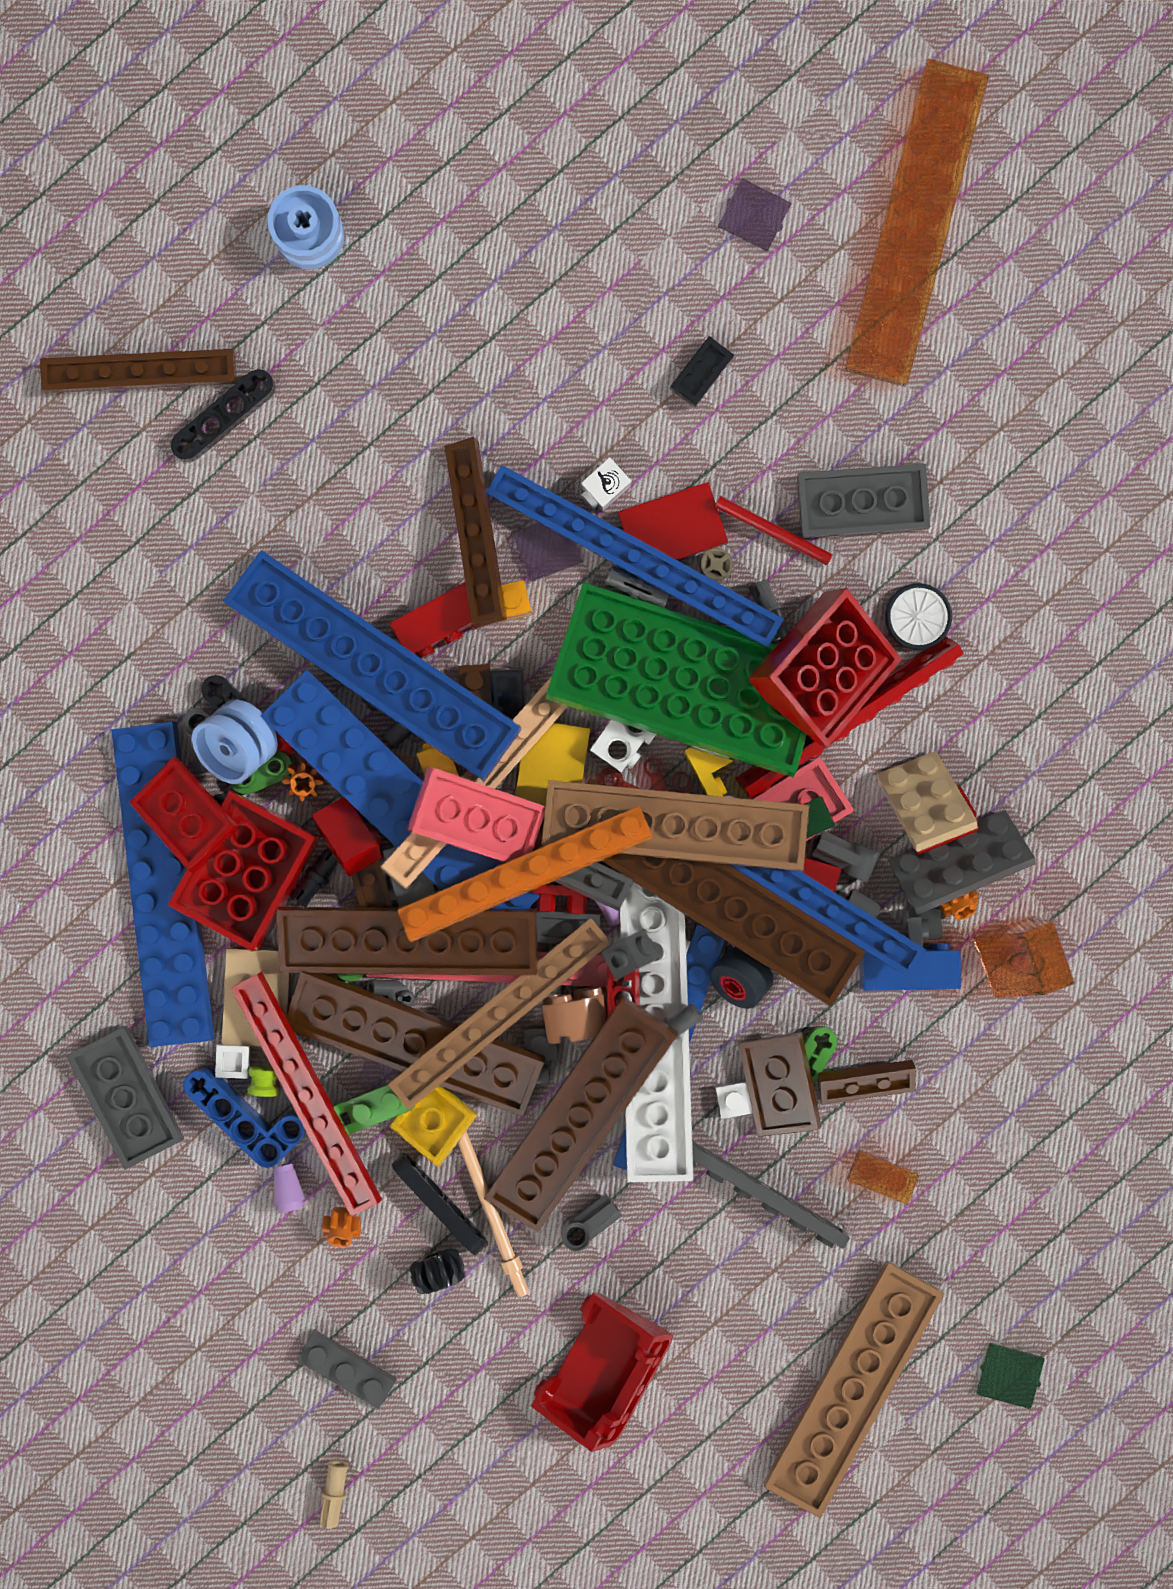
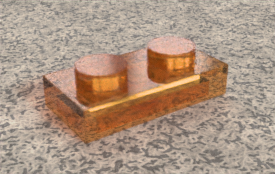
M858 1149L847 1180L908 1205L920 1175L915 1171Z

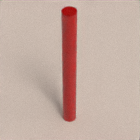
M719 496L715 503V508L826 566L832 558L833 554L722 496Z

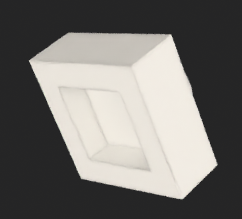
M218 1044L216 1047L215 1078L248 1079L251 1046Z
M746 1080L715 1085L721 1119L753 1113Z

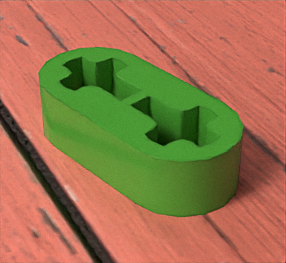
M825 1026L812 1028L804 1040L808 1061L811 1056L814 1057L810 1065L814 1069L811 1074L812 1082L818 1079V1073L823 1072L837 1046L835 1033ZM824 1033H828L826 1039L830 1042L827 1047L822 1045L817 1054L814 1053L818 1044L814 1040L815 1036H823Z

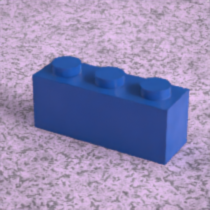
M949 942L931 943V948H924L926 951L909 978L868 952H865L859 962V987L864 991L961 989V950L951 948V943Z

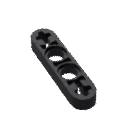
M256 369L244 376L175 434L171 441L173 454L181 461L187 463L199 459L274 395L276 386L271 375L265 370ZM256 379L260 381L267 379L265 382L267 389L264 392L257 389L250 394L255 399L250 403L247 396L241 391L245 388L250 393L256 387L254 384ZM241 398L244 401L243 410L238 414L229 413L227 405L230 399ZM209 418H216L220 423L219 430L213 435L205 434L203 431V424ZM195 429L206 440L203 444L198 439L191 444L193 451L190 454L186 451L180 453L183 449L180 443L183 440L190 443L197 438L192 433Z
M401 1154L391 1164L393 1170L470 1253L476 1256L488 1245V1241L481 1231L408 1154Z

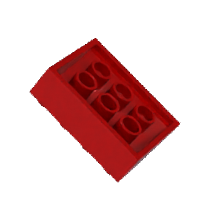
M848 588L825 591L748 679L768 704L821 747L828 748L902 659Z
M229 791L221 807L239 827L195 872L186 870L168 906L254 952L262 948L277 920L276 910L279 907H284L321 836L270 809Z

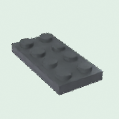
M926 464L802 472L797 474L801 538L925 530L931 527Z
M1006 810L978 821V831L919 855L913 849L888 860L890 869L916 915L1035 865V856Z
M127 1025L66 1056L124 1170L185 1139Z

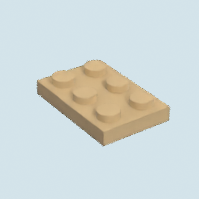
M937 751L877 774L878 782L916 852L978 828L975 816Z

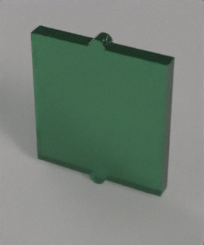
M990 1342L985 1362L980 1365L982 1373L976 1391L977 1395L1031 1409L1036 1389L1041 1386L1039 1378L1045 1358Z

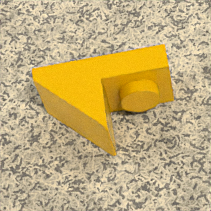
M691 747L684 750L683 753L705 795L723 797L727 790L720 777L713 778L711 773L730 764L733 760Z

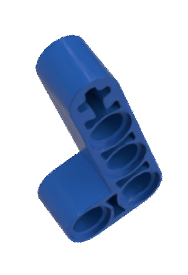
M199 1067L184 1080L183 1087L187 1096L261 1167L270 1168L277 1165L306 1134V1130L295 1110L286 1113L272 1127L223 1078H215V1070L210 1067ZM203 1077L207 1082L200 1089L196 1084ZM217 1089L219 1092L209 1099L207 1096ZM224 1098L228 1100L231 1104V1112H222L217 1105L218 1099ZM289 1120L297 1122L300 1127V1133L290 1134L285 1128V1122ZM241 1121L252 1123L254 1134L247 1135L243 1133L240 1128ZM269 1143L274 1145L277 1149V1156L269 1157L265 1155L263 1144Z

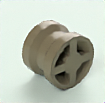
M720 548L708 550L699 563L700 573L718 583L725 580L733 567L730 554Z

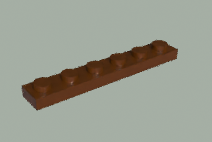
M233 349L40 358L41 390L44 393L237 383L235 351Z
M470 437L445 445V453L472 625L479 628L507 620L479 441L475 437Z

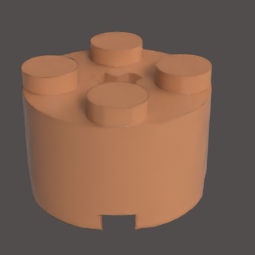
M591 986L575 988L572 989L573 995L553 993L543 999L541 1008L548 1043H561L560 1038L567 1036V1039H570V1042L595 1037L608 1018L605 994L601 991V987L591 988Z

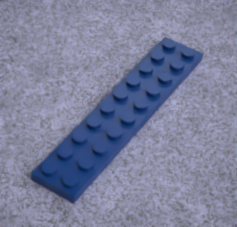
M260 550L223 600L227 606L483 782H485L522 730L520 725L262 550Z
M306 670L261 717L398 849L412 833L407 828L423 782L324 685ZM447 843L424 868L422 873L442 891L506 862ZM533 890L492 908L529 909L540 895L533 893Z
M177 722L111 729L149 1047L211 1041L215 1038L201 923L168 906L187 869L129 803L172 757H176L182 762Z

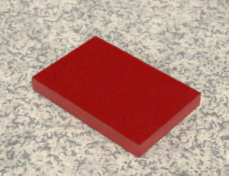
M709 482L617 513L624 532L677 561L729 543L718 509L714 507L715 500Z
M172 757L129 802L189 872H195L239 827L176 757Z

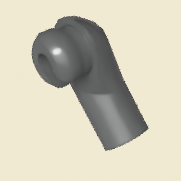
M369 980L367 984V991L373 994L385 996L409 1007L414 1003L415 997L413 992L408 990L398 980Z

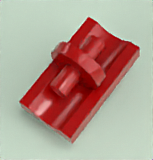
M547 883L533 889V893L540 895L536 900L538 911L555 912L556 895L568 896L567 913H585L588 897L557 883Z

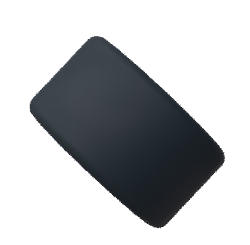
M732 947L713 966L710 971V980L716 991L726 1001L739 1008L749 1009L755 1007L773 985V974L770 968L737 947Z

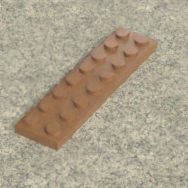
M548 780L542 846H547L640 806L653 838L619 852V854L794 871L804 870L809 805Z
M886 1260L763 1482L766 1489L819 1518L822 1517L944 1296L942 1290Z

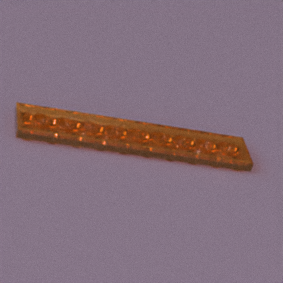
M927 59L844 371L906 387L908 384L989 79L988 74L932 59Z

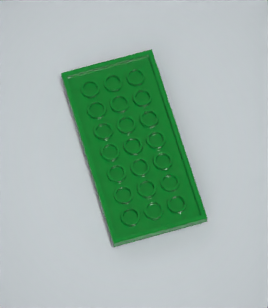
M583 582L545 699L793 778L797 773L807 735L768 704L748 679L778 644L771 642L769 647L766 648L735 630Z

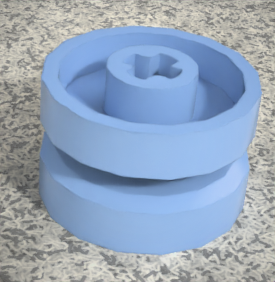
M296 185L282 191L273 200L268 212V229L280 254L291 265L302 269H319L330 264L339 255L344 243V226L333 200L325 192L310 185Z
M239 699L229 700L193 730L192 743L198 759L211 774L221 781L230 784L242 783L276 754L278 746L276 732L261 717L263 713L252 704Z

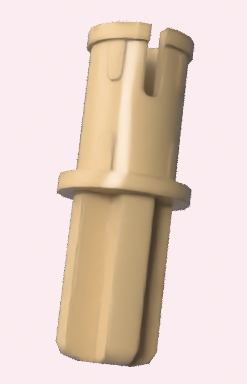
M330 1460L328 1462L325 1488L321 1490L323 1503L319 1523L320 1526L326 1527V1529L338 1526L342 1500L346 1498L344 1486L349 1465L342 1460Z

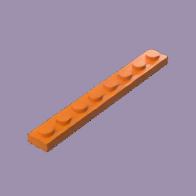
M637 806L397 911L408 939L413 942L652 839L653 835L640 806Z

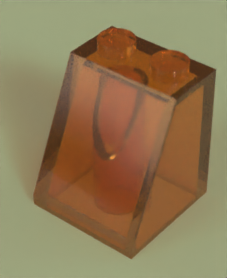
M1031 916L973 937L995 998L1046 995L1075 984L1053 921Z

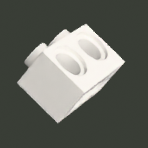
M611 720L590 751L619 772H622L624 768L630 771L641 757L636 751L643 742L649 745L656 734L645 730L640 733H633L626 724ZM620 741L625 744L627 752L622 759H613L609 755L608 747L612 742Z

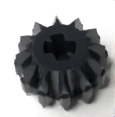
M453 1248L414 1261L409 1268L412 1284L415 1286L417 1293L422 1295L448 1288L462 1281L465 1277L462 1257H460L458 1250Z

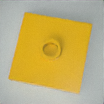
M437 1086L420 1100L413 1110L398 1115L389 1127L435 1166H441L478 1114L448 1089Z

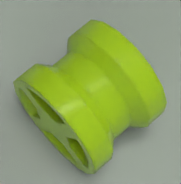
M260 1065L249 1067L248 1074L251 1077V1083L247 1086V1094L259 1097L279 1095V1087L276 1085L278 1077L272 1066Z

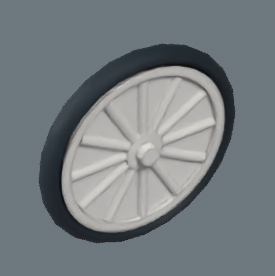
M913 583L897 590L890 598L885 611V623L891 637L899 645L912 650H926L940 643L947 636L952 623V610L949 601L940 590L928 584Z

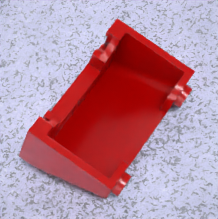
M592 1293L583 1301L580 1311L582 1312L581 1320L585 1322V1325L557 1376L551 1377L548 1380L543 1379L537 1385L534 1391V1396L536 1397L531 1404L533 1409L590 1452L612 1446L621 1436L673 1340V1334L663 1327L600 1293Z

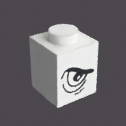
M609 457L581 483V489L584 491L581 497L592 509L598 507L603 512L631 487L632 481Z

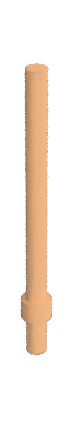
M466 1131L458 1141V1146L503 1259L501 1265L504 1273L509 1275L517 1297H523L529 1293V1290L521 1272L523 1268L519 1255L514 1254L496 1206L484 1199L489 1187Z

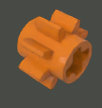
M302 759L301 765L296 767L289 764L288 770L291 776L283 777V783L291 785L288 789V796L295 793L300 796L301 802H304L305 796L309 794L317 797L318 791L315 785L323 784V777L315 776L317 771L313 767L306 765L305 759ZM299 776L304 779L308 776L309 784L305 782L297 784V777Z
M975 890L939 907L945 917L953 914L956 920H965L976 912L977 907L975 905L979 904L977 899L979 895Z
M346 1207L333 1208L331 1210V1217L323 1216L321 1229L323 1231V1238H328V1243L335 1247L350 1246L353 1238H360L361 1217L355 1215L351 1217Z

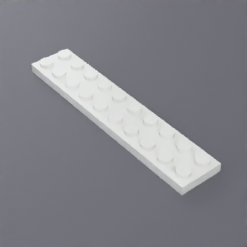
M633 882L620 908L621 940L645 929L648 937L653 941L660 958L639 968L640 1007L664 1022V1018L670 1019L688 1006L685 914ZM622 977V986H631V981L624 982V977ZM622 991L623 996L632 1001L631 995L626 991ZM689 1029L680 1035L681 1039H675L626 1108L628 1182L693 1181Z

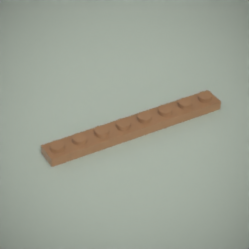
M590 918L538 961L537 975L519 976L390 1082L388 1086L404 1106L410 1110L610 945V940Z

